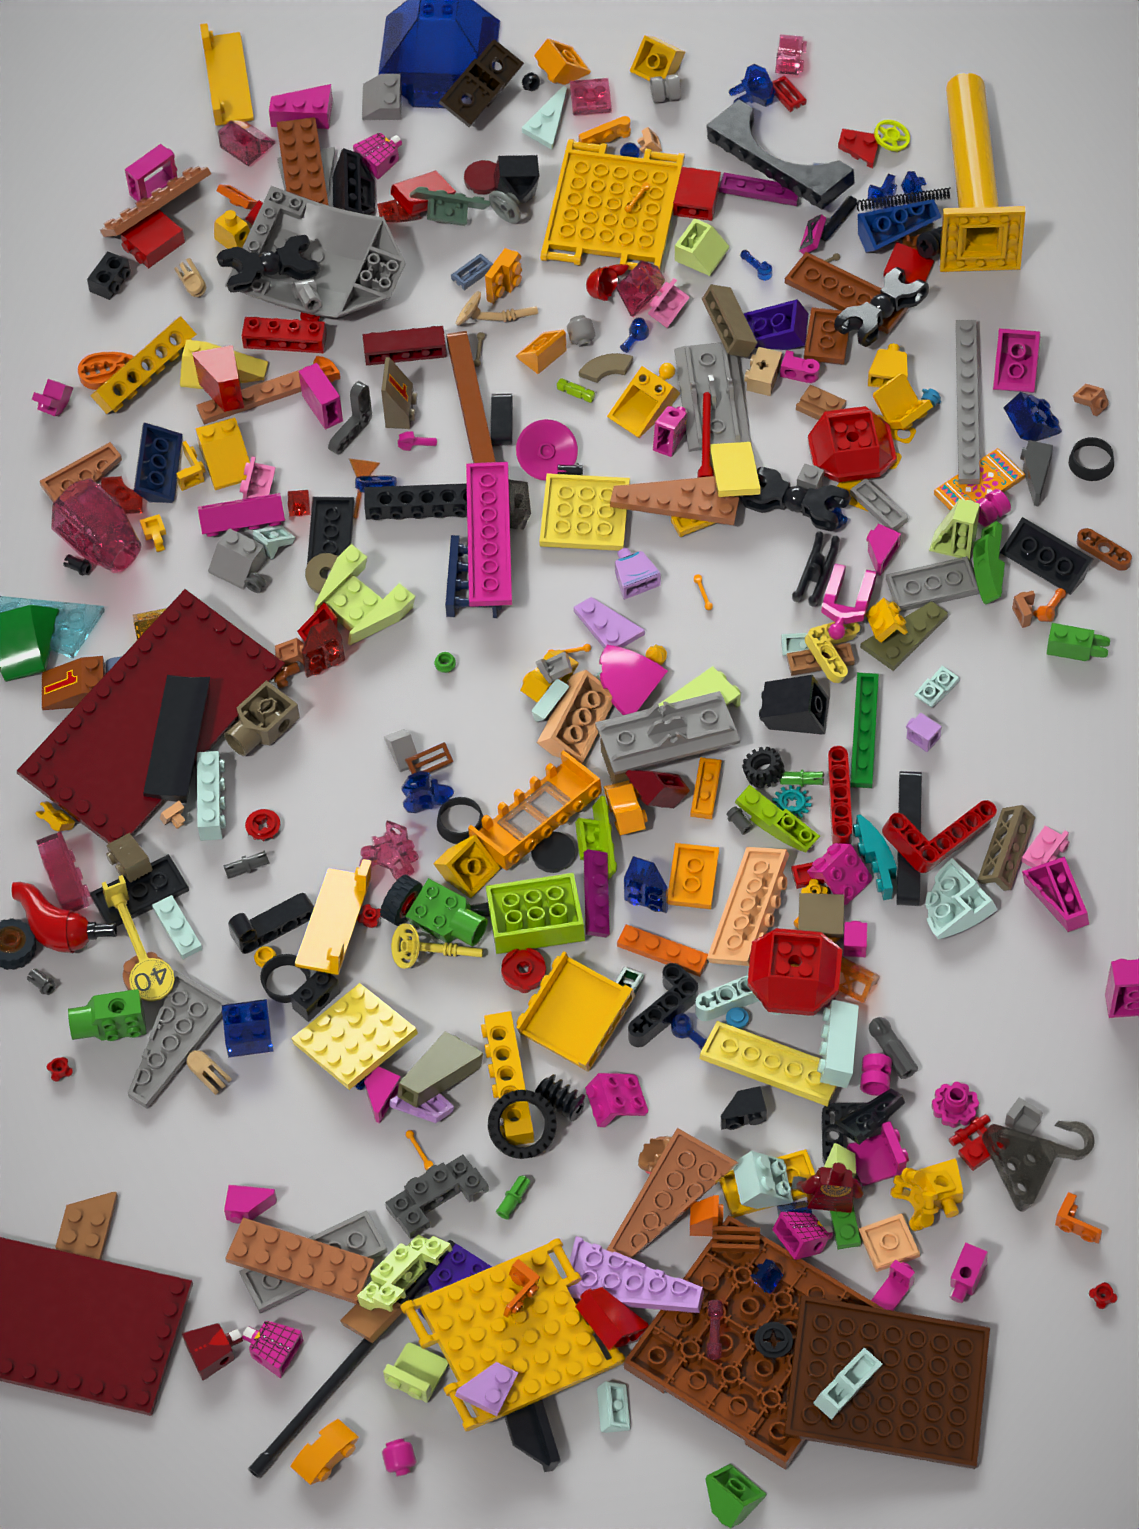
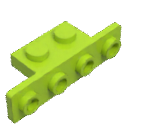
M600 796L592 806L594 820L578 818L575 821L580 860H584V852L587 849L606 852L608 854L609 880L617 870V863L614 859V843L611 838L612 826L609 823L608 817L609 806L606 803V797Z

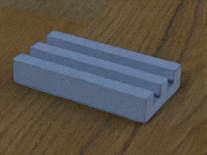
M480 253L451 274V280L456 281V284L458 286L461 285L465 291L483 278L493 263Z

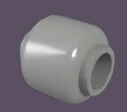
M585 315L575 316L570 319L567 331L571 343L578 344L579 347L590 345V341L596 336L591 319L586 318Z

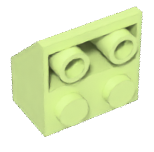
M694 218L675 244V261L710 276L729 250V245L713 226Z

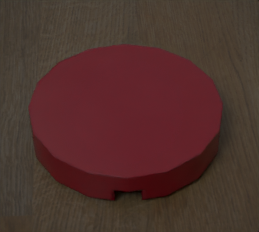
M480 160L470 164L464 171L466 188L473 190V193L482 195L495 191L494 172L496 163Z

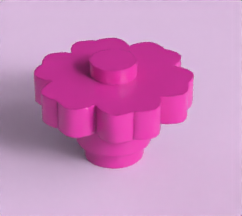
M954 1082L951 1086L943 1084L935 1091V1099L932 1100L931 1107L933 1115L936 1118H941L943 1125L956 1128L959 1123L967 1126L970 1121L975 1119L976 1110L979 1108L977 1094L969 1091L967 1084Z

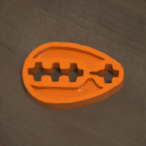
M122 352L90 354L83 358L78 365L79 379L85 387L97 390L134 356Z

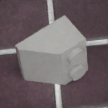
M380 74L363 84L362 120H401L402 83L400 74Z
M229 528L217 543L208 572L244 590L246 587L244 581L246 578H249V574L252 572L257 573L267 560L265 547L263 544Z

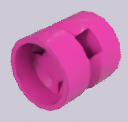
M994 489L985 495V498H980L975 502L980 504L978 523L984 527L995 522L997 516L1001 518L1011 511L1008 498L999 489Z
M872 1053L863 1057V1074L861 1075L860 1090L862 1092L879 1096L890 1089L892 1059L889 1056Z

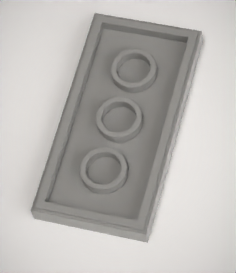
M967 556L886 574L893 601L900 607V612L923 607L931 601L938 604L979 594L977 582Z

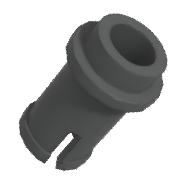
M734 806L727 812V819L729 822L734 823L742 835H745L751 831L753 825L742 814V809Z
M33 969L29 972L28 975L30 976H27V980L38 987L41 994L50 995L55 990L56 985L52 978L48 979L38 969Z

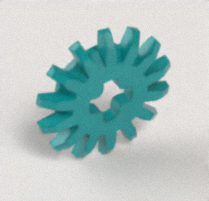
M789 785V790H785L782 787L781 794L777 791L775 792L778 799L772 798V801L777 803L776 806L782 811L787 809L794 816L797 814L799 818H803L801 812L808 814L809 810L805 808L811 807L812 803H806L811 800L810 796L804 797L807 793L806 790L801 793L799 786L794 790L792 785ZM787 800H797L796 807L792 805L788 807Z

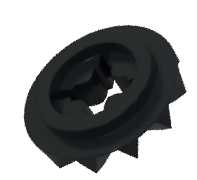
M769 1322L763 1324L757 1330L754 1343L757 1351L764 1358L769 1357L775 1360L778 1357H784L791 1351L793 1336L785 1325L778 1322ZM772 1333H774L776 1340L780 1341L777 1342L775 1348L771 1346L770 1342H767L771 1340Z

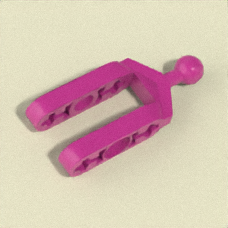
M835 563L821 613L835 622L828 629L831 638L835 640L843 638L845 635L844 624L864 620L875 587L876 571L866 570L854 608L836 604L844 580L846 565Z

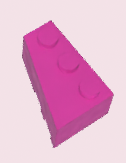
M1065 857L1022 871L1025 885L1068 932L1089 925L1087 910Z

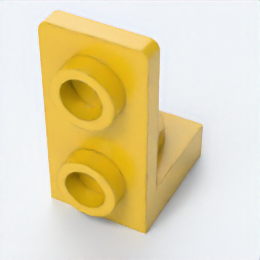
M186 441L182 442L183 451L191 467L176 473L181 491L203 483V473L206 472L201 461L198 462L196 459L197 454L194 447H189Z

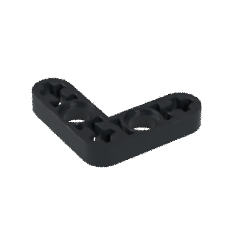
M829 1103L828 1107H823L821 1118L822 1161L824 1165L834 1143L843 1147V1134L837 1130L835 1122L866 1103ZM831 1111L835 1114L834 1124H830L829 1113ZM830 1131H835L839 1137L836 1140H829L826 1134Z

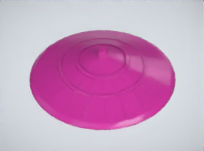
M543 419L529 424L520 433L516 444V455L520 466L527 474L536 479L546 481L547 474L566 472V470H557L558 464H575L578 446L573 433L564 424L555 420Z

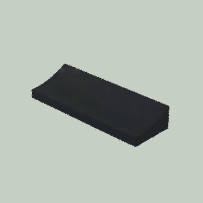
M167 675L143 796L174 802L180 801L187 804L210 687V677Z

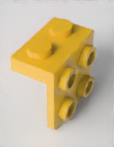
M898 374L873 393V398L886 422L890 425V429L906 430L913 425V421L925 417L928 414L927 411L933 407L930 400H918L905 374Z

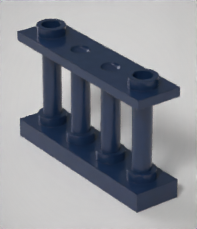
M451 535L445 602L446 617H455V609H459V607H469V599L457 596V591L469 589V581L458 579V574L468 572V564L459 561L460 557L468 555V546L460 544L459 535ZM502 605L474 606L492 608L493 618H497L498 610H502Z

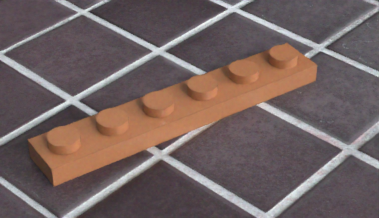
M300 370L241 389L244 408L224 412L213 399L197 404V411L203 424L205 425L302 392L299 377Z

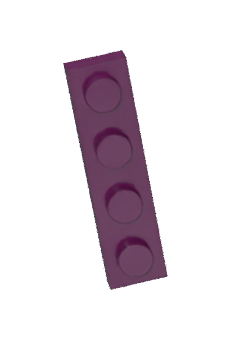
M725 172L719 186L720 193L797 206L799 196L794 192L782 187L776 181Z
M587 849L584 852L586 935L606 938L610 935L608 854Z

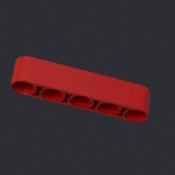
M833 746L828 752L832 843L851 844L852 814L848 752L842 746Z

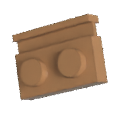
M810 384L800 398V402L796 404V410L819 420L825 411L844 409L846 400Z

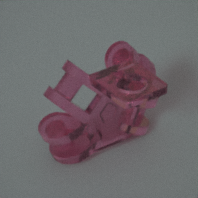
M387 820L384 836L378 838L372 836L373 845L361 848L360 855L362 859L359 866H361L363 859L370 860L371 868L375 865L385 867L391 871L397 881L402 875H412L415 872L410 863L418 860L419 856L417 851L413 850L415 847L413 841L408 840L407 828ZM392 828L398 829L401 833L396 834V831H394ZM398 862H400L403 867L400 870L395 866Z

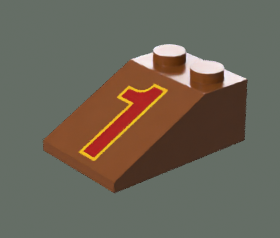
M103 656L81 657L42 672V710L75 708L106 674Z

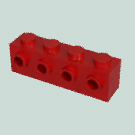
M245 317L241 336L243 348L324 354L327 332L325 322L316 320Z

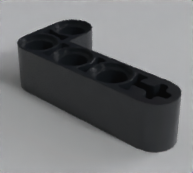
M299 893L250 920L245 913L236 914L228 922L230 935L243 954L250 953L310 921L314 905L306 893Z
M676 963L665 965L662 971V983L667 992L629 1023L628 1040L632 1046H645L695 1004L698 997V983L680 965ZM669 976H676L677 978H675V979H670V978H668V977H669ZM690 990L692 993H685L684 991ZM669 1004H675L676 1006H675V1007H668L667 1005H669ZM659 1018L658 1021H652L650 1019Z

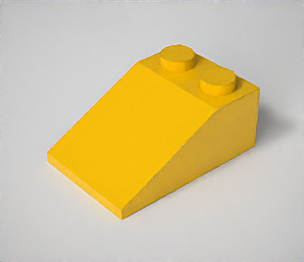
M236 418L195 428L198 444L214 489L218 490L239 484L242 480L246 481L247 475H244L246 463H250Z

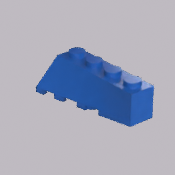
M934 199L857 214L858 236L865 252L875 251L942 217Z

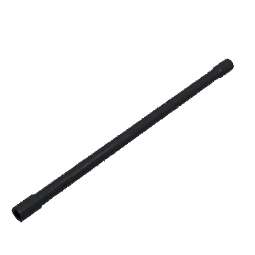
M448 1240V1243H450L451 1247H453L455 1245V1242H453L452 1240ZM446 1251V1252L438 1259V1260H439V1264L442 1262V1260H443V1259L445 1258V1256L448 1254V1251ZM430 1263L426 1267L427 1270L405 1291L406 1298L400 1297L397 1302L403 1304L408 1300H414L428 1284V1278L438 1265ZM388 1328L373 1343L363 1339L270 1446L249 1466L248 1470L252 1475L259 1478L272 1464L274 1458Z

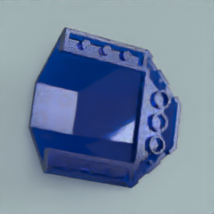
M406 0L386 16L378 75L400 74L402 96L408 100L412 107L444 108L439 104L441 98L471 62L481 55L493 39L498 42L500 20L474 0ZM493 62V63H492V67H493L494 69H495V63H496V62Z

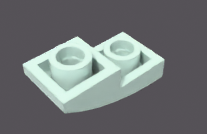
M941 666L931 679H927L914 695L932 708L955 687L960 679L944 666Z

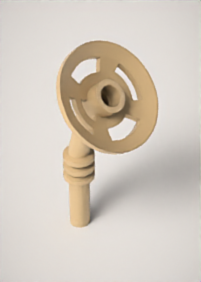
M477 291L465 304L455 324L459 326L470 317L477 320L506 322L512 319L515 321L516 318L538 314V309L535 306L519 310L511 309V311L508 309L506 312L502 310V313L480 312L481 309L478 308L481 292Z

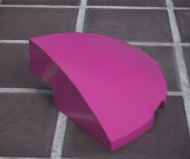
M606 645L599 660V664L602 665L600 680L603 689L609 690L613 697L611 700L612 704L622 715L637 712L668 672L665 668L647 657L618 646Z

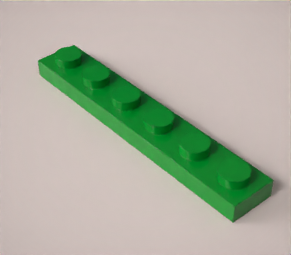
M857 672L850 787L872 788L879 677V674Z

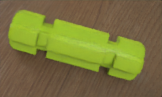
M560 378L557 382V389L565 392L566 390V393L580 399L584 398L583 400L589 403L595 398V392L590 389L585 390V387L573 382L568 383V380Z

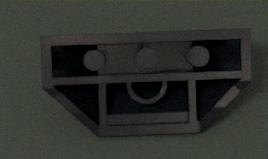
M343 148L332 176L333 207L366 215L371 214L375 211L374 178L362 161L361 154Z

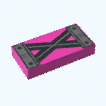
M820 214L808 221L799 248V252L803 255L805 252L809 253L818 248L826 222L824 215Z

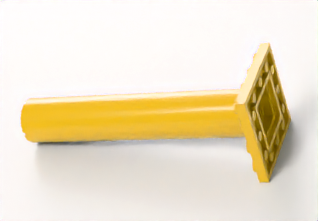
M974 73L958 74L952 77L946 86L958 208H943L940 272L1020 270L1026 214L1025 206L999 207L985 84L983 79Z

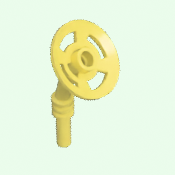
M404 923L399 925L392 937L391 951L393 959L397 966L404 969L414 965L419 951L443 953L444 956L447 954L451 956L453 954V957L457 955L483 957V949L458 946L457 943L454 945L450 943L448 945L447 942L444 944L419 942L418 933L411 924ZM409 929V930H411L413 933H407L406 930ZM400 938H403L400 945L401 951H399ZM403 959L410 960V962L406 963Z

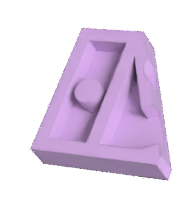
M441 1094L436 1095L417 1108L397 1096L390 1100L389 1105L391 1108L434 1123L453 1112L454 1108Z
M496 1362L458 1388L455 1396L497 1416L518 1372Z

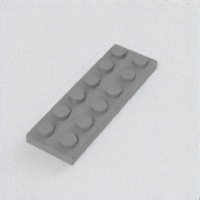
M367 1210L309 1237V1239L371 1259L388 1252ZM246 1268L239 1271L259 1313L310 1290Z

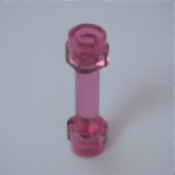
M719 1300L708 1302L710 1342L707 1343V1357L709 1359L721 1358L722 1344L719 1343L723 1302Z

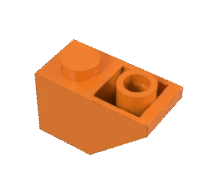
M713 1195L700 1200L691 1206L690 1236L712 1237L713 1226H721L723 1224L724 1204H719V1195Z

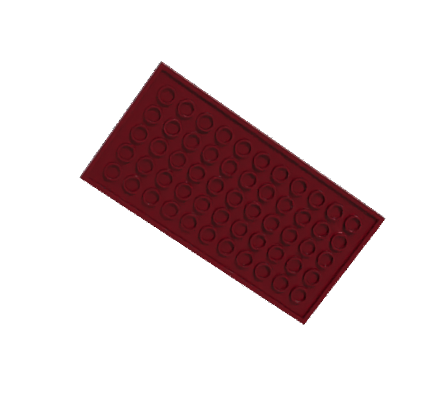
M184 589L17 769V775L109 844L128 833L133 835L164 801L162 799L145 797L143 792L167 675L210 677L208 698L197 752H208L238 719L236 708L266 680L271 682L285 667V663L188 590ZM196 753V759H195L194 767H195V765L197 764V753Z
M0 1237V1381L152 1416L191 1293L193 1281Z

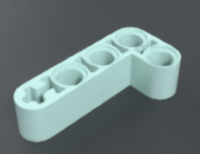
M748 975L698 995L695 1002L697 1018L701 1021H710L727 1014L732 1008H743L760 1001L752 991H742L750 989L747 986ZM724 997H729L730 1000H727V1001H726V1000H723L722 998H724ZM770 1012V1013H772V1014H774V1015H780V1014H782V1013Z

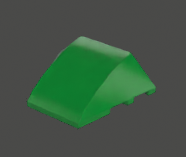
M30 604L0 613V673L6 682L46 671L51 651L50 642L52 634L55 633L56 629L54 624L56 616L59 615L60 611L58 608Z

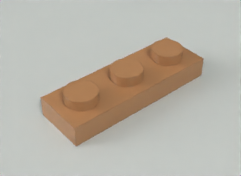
M850 643L833 645L846 666L854 665L855 660ZM810 649L787 653L791 676L822 671ZM821 652L825 658H831L828 653Z

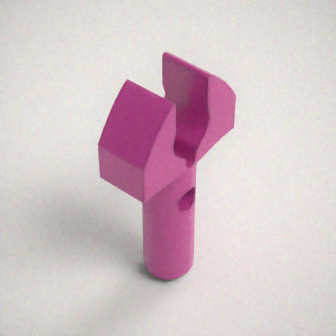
M412 431L399 434V440H397L398 447L404 451H410L414 445H437L436 438L415 437Z

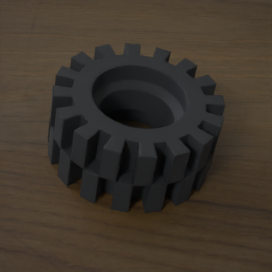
M759 747L757 752L755 749L752 750V755L748 753L746 755L747 759L744 758L742 768L751 785L753 784L756 788L759 785L760 788H765L767 784L768 787H771L772 782L776 784L778 782L777 778L781 779L783 777L782 773L785 772L784 764L778 751L776 752L774 748L766 747L764 750L763 747ZM770 764L766 769L757 771L762 765Z

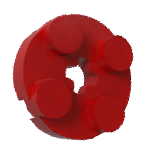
M514 949L506 954L502 960L501 975L504 982L510 988L521 993H528L532 989L537 988L546 975L544 958L534 949ZM527 966L528 972L520 973L519 967L524 968Z

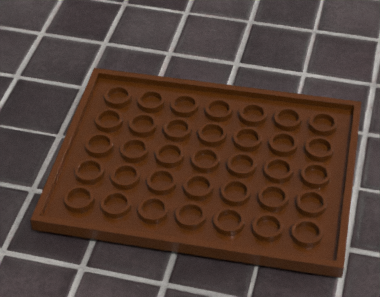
M801 1295L783 1436L975 1469L978 1460L990 1328ZM865 1348L882 1365L831 1420L814 1402L836 1376Z

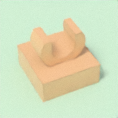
M649 127L643 129V137L637 140L643 146L639 148L643 154L645 149L661 152L662 148L658 136Z
M178 801L161 813L160 820L164 825L170 821L176 829L184 825L185 819L181 815L184 810L182 803Z

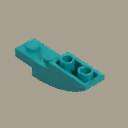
M857 815L856 824H853V833L855 837L859 838L860 843H857L859 856H863L865 864L871 863L873 874L877 873L876 889L878 893H882L883 900L892 899L893 886L891 879H896L897 872L893 854L880 832L865 817Z

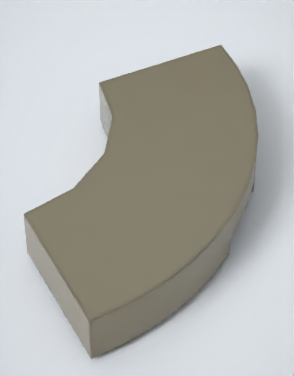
M621 353L598 356L587 362L580 369L579 377L598 383L607 375H625L633 362V356Z

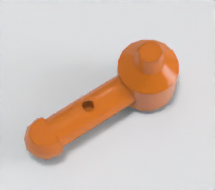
M1058 588L1047 606H1040L1038 610L1033 612V615L1041 622L1053 621L1055 617L1054 609L1061 599L1065 597V590Z

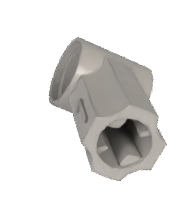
M314 279L292 283L294 298L296 300L300 299L305 310L314 313L322 307V301L317 294Z

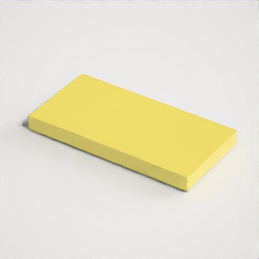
M751 442L710 444V456L718 497L759 495L760 484Z

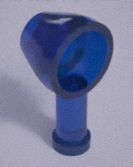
M635 318L629 327V337L620 345V349L623 352L628 353L635 341H641L648 337L649 328L643 318Z
M680 1013L672 1020L671 1032L675 1037H689L701 1050L703 1049L707 1039H704L694 1031L693 1022L686 1014Z

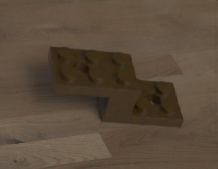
M493 39L481 55L471 62L441 98L439 104L466 126L470 127L483 110L492 104L520 70L524 62ZM493 62H498V63H500L501 66H502V69H501V70H495V69L492 67V63H493ZM461 97H470L471 103L464 104Z

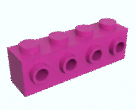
M280 493L198 506L202 534H207L208 537L219 535V531H225L229 528L238 532L243 527H248L249 530L260 528L261 524L268 523L269 526L280 525L281 521H285Z

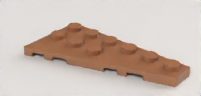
M715 476L614 486L610 507L734 525L740 496L718 497Z
M677 1128L608 1246L607 1251L617 1252L633 1259L739 1163Z

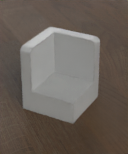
M1019 1097L1006 1114L1005 1125L1024 1137L1029 1138L1041 1122L1042 1111Z

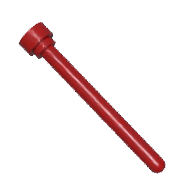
M709 392L703 394L702 466L697 471V478L714 476V471L710 466L711 394Z

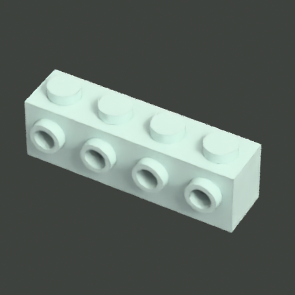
M219 751L197 752V824L200 841L222 839V828H226L225 815H222V810L226 808L225 796H222V791H225V779L222 778V772H225V761L220 759Z
M832 999L829 1008L825 1007L822 1021H826L821 1031V1038H824V1041L821 1042L819 1055H822V1059L820 1058L817 1072L821 1073V1083L847 1088L853 1074L859 1005Z

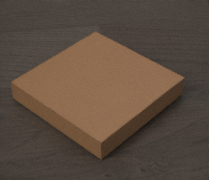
M396 1301L392 1305L393 1311L390 1312L382 1308H374L370 1311L358 1303L340 1321L343 1326L373 1343L403 1313L400 1308L402 1304Z

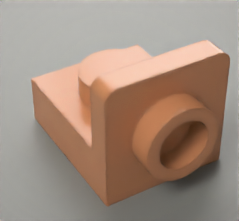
M1084 384L1073 395L1076 403L1090 406L1094 416H1098L1109 405L1105 390L1090 384Z
M1034 591L1021 592L1014 596L1012 609L1022 628L1031 624L1033 616L1031 606L1034 604Z
M298 638L275 645V656L283 661L285 665L300 661L304 666L309 664V648Z

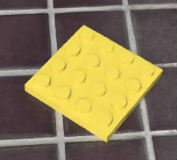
M547 474L539 540L540 546L615 551L623 549L627 509L610 507L613 487L630 484V478Z
M359 983L291 1039L295 1046L350 1090L415 1037L418 1032L412 1024Z

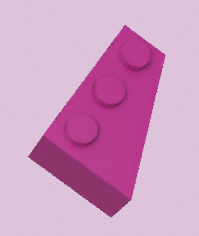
M331 84L271 96L269 106L271 127H277L276 122L315 117L317 129H329L333 103Z

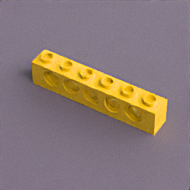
M182 316L178 317L90 396L106 414L112 410L114 413L117 412L124 405L122 401L125 398L130 400L138 393L136 389L140 385L142 387L146 386L152 380L150 376L154 372L158 375L166 368L164 363L168 360L170 362L175 360L180 355L178 351L185 347L186 340H192L197 334ZM170 337L175 339L176 345L170 342ZM156 350L162 353V358L157 356ZM142 362L148 365V371L142 367ZM128 375L134 378V383L128 380ZM114 387L119 389L120 396L114 393Z
M511 1011L484 1015L485 1024L481 1025L482 1037L488 1040V1044H485L484 1047L486 1058L491 1057L492 1064L488 1065L490 1078H495V1084L492 1085L493 1097L499 1099L511 1091L526 1090ZM497 1037H503V1038H504L503 1040H500V1041L495 1040V1038H497ZM500 1057L508 1058L504 1061L498 1060ZM504 1077L512 1078L508 1081L502 1080ZM517 1101L510 1104L501 1115L503 1125H500V1131L502 1136L509 1144L514 1146L533 1143L534 1132L528 1102ZM513 1117L519 1118L518 1121L514 1122L510 1121L509 1119Z

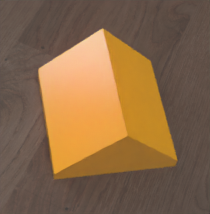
M564 329L543 332L516 355L517 359L539 374L567 351L566 332Z

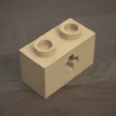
M758 347L756 355L752 354L750 360L751 369L746 370L744 382H747V391L771 396L781 368L782 352Z

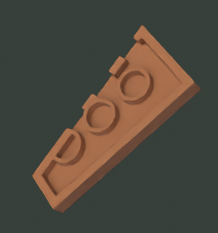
M109 442L40 480V486L60 512L63 513L121 462V455L112 443Z

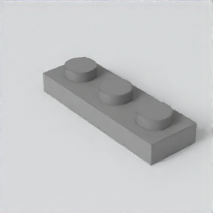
M866 478L850 489V495L885 527L896 531L908 522V516Z

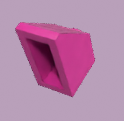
M878 524L874 530H870L866 539L869 556L879 576H881L899 548L901 533L881 524Z
M379 1066L368 1074L364 1081L367 1096L377 1123L382 1121L388 1111L390 1100L397 1096L399 1082L401 1081L399 1075Z
M228 1185L224 1207L226 1220L239 1224L243 1218L255 1219L276 1204L275 1189Z

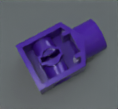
M455 1243L452 1251L448 1252L428 1278L430 1293L492 1266ZM419 1308V1309H418V1312H419V1314L424 1318V1316H423V1314H422V1312H421V1310H420V1308Z

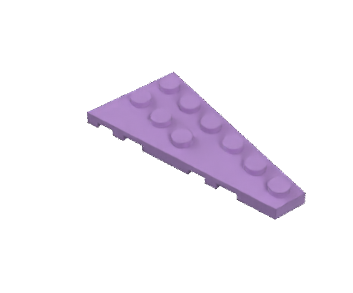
M578 1236L575 1237L570 1263L575 1272H579L582 1280L567 1288L575 1303L581 1300V1294L587 1289L591 1288L594 1290L603 1287L627 1307L700 1313L704 1296L702 1287L681 1278H673L666 1275L664 1271L659 1269L653 1270L644 1263L617 1252H609L602 1249L600 1245L595 1243L592 1245Z

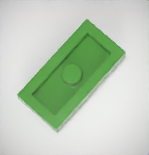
M852 1205V1213L830 1211L837 1250L861 1246L854 1206Z

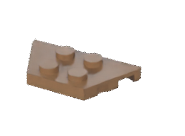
M110 1192L66 1205L55 1246L56 1250L101 1260L118 1197L117 1192Z

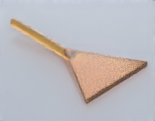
M349 458L359 482L353 518L357 519L363 483L380 463Z

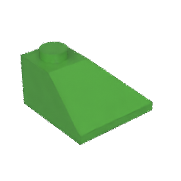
M728 1464L708 1474L705 1478L712 1513L721 1524L728 1526L730 1529L742 1523L767 1495L732 1464Z

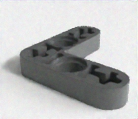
M357 381L350 391L352 416L334 434L328 444V449L338 455L367 426L372 417L369 386L360 381Z

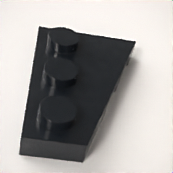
M891 1088L836 1121L835 1126L839 1132L860 1145L905 1104L903 1095Z

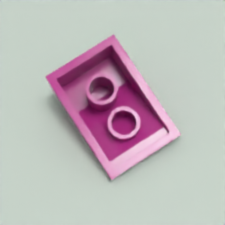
M999 328L993 390L1034 393L1041 338L1040 331Z

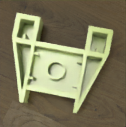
M352 544L337 557L314 606L315 613L324 602L329 605L338 618V622L350 631L348 637L349 645L399 622L413 608L415 596L400 583L382 599L356 578L366 568L367 556Z

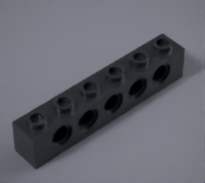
M467 483L364 487L366 520L467 516Z

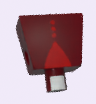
M219 1323L182 1333L184 1343L202 1381L231 1363L235 1359L231 1347L243 1342L238 1329L224 1334Z

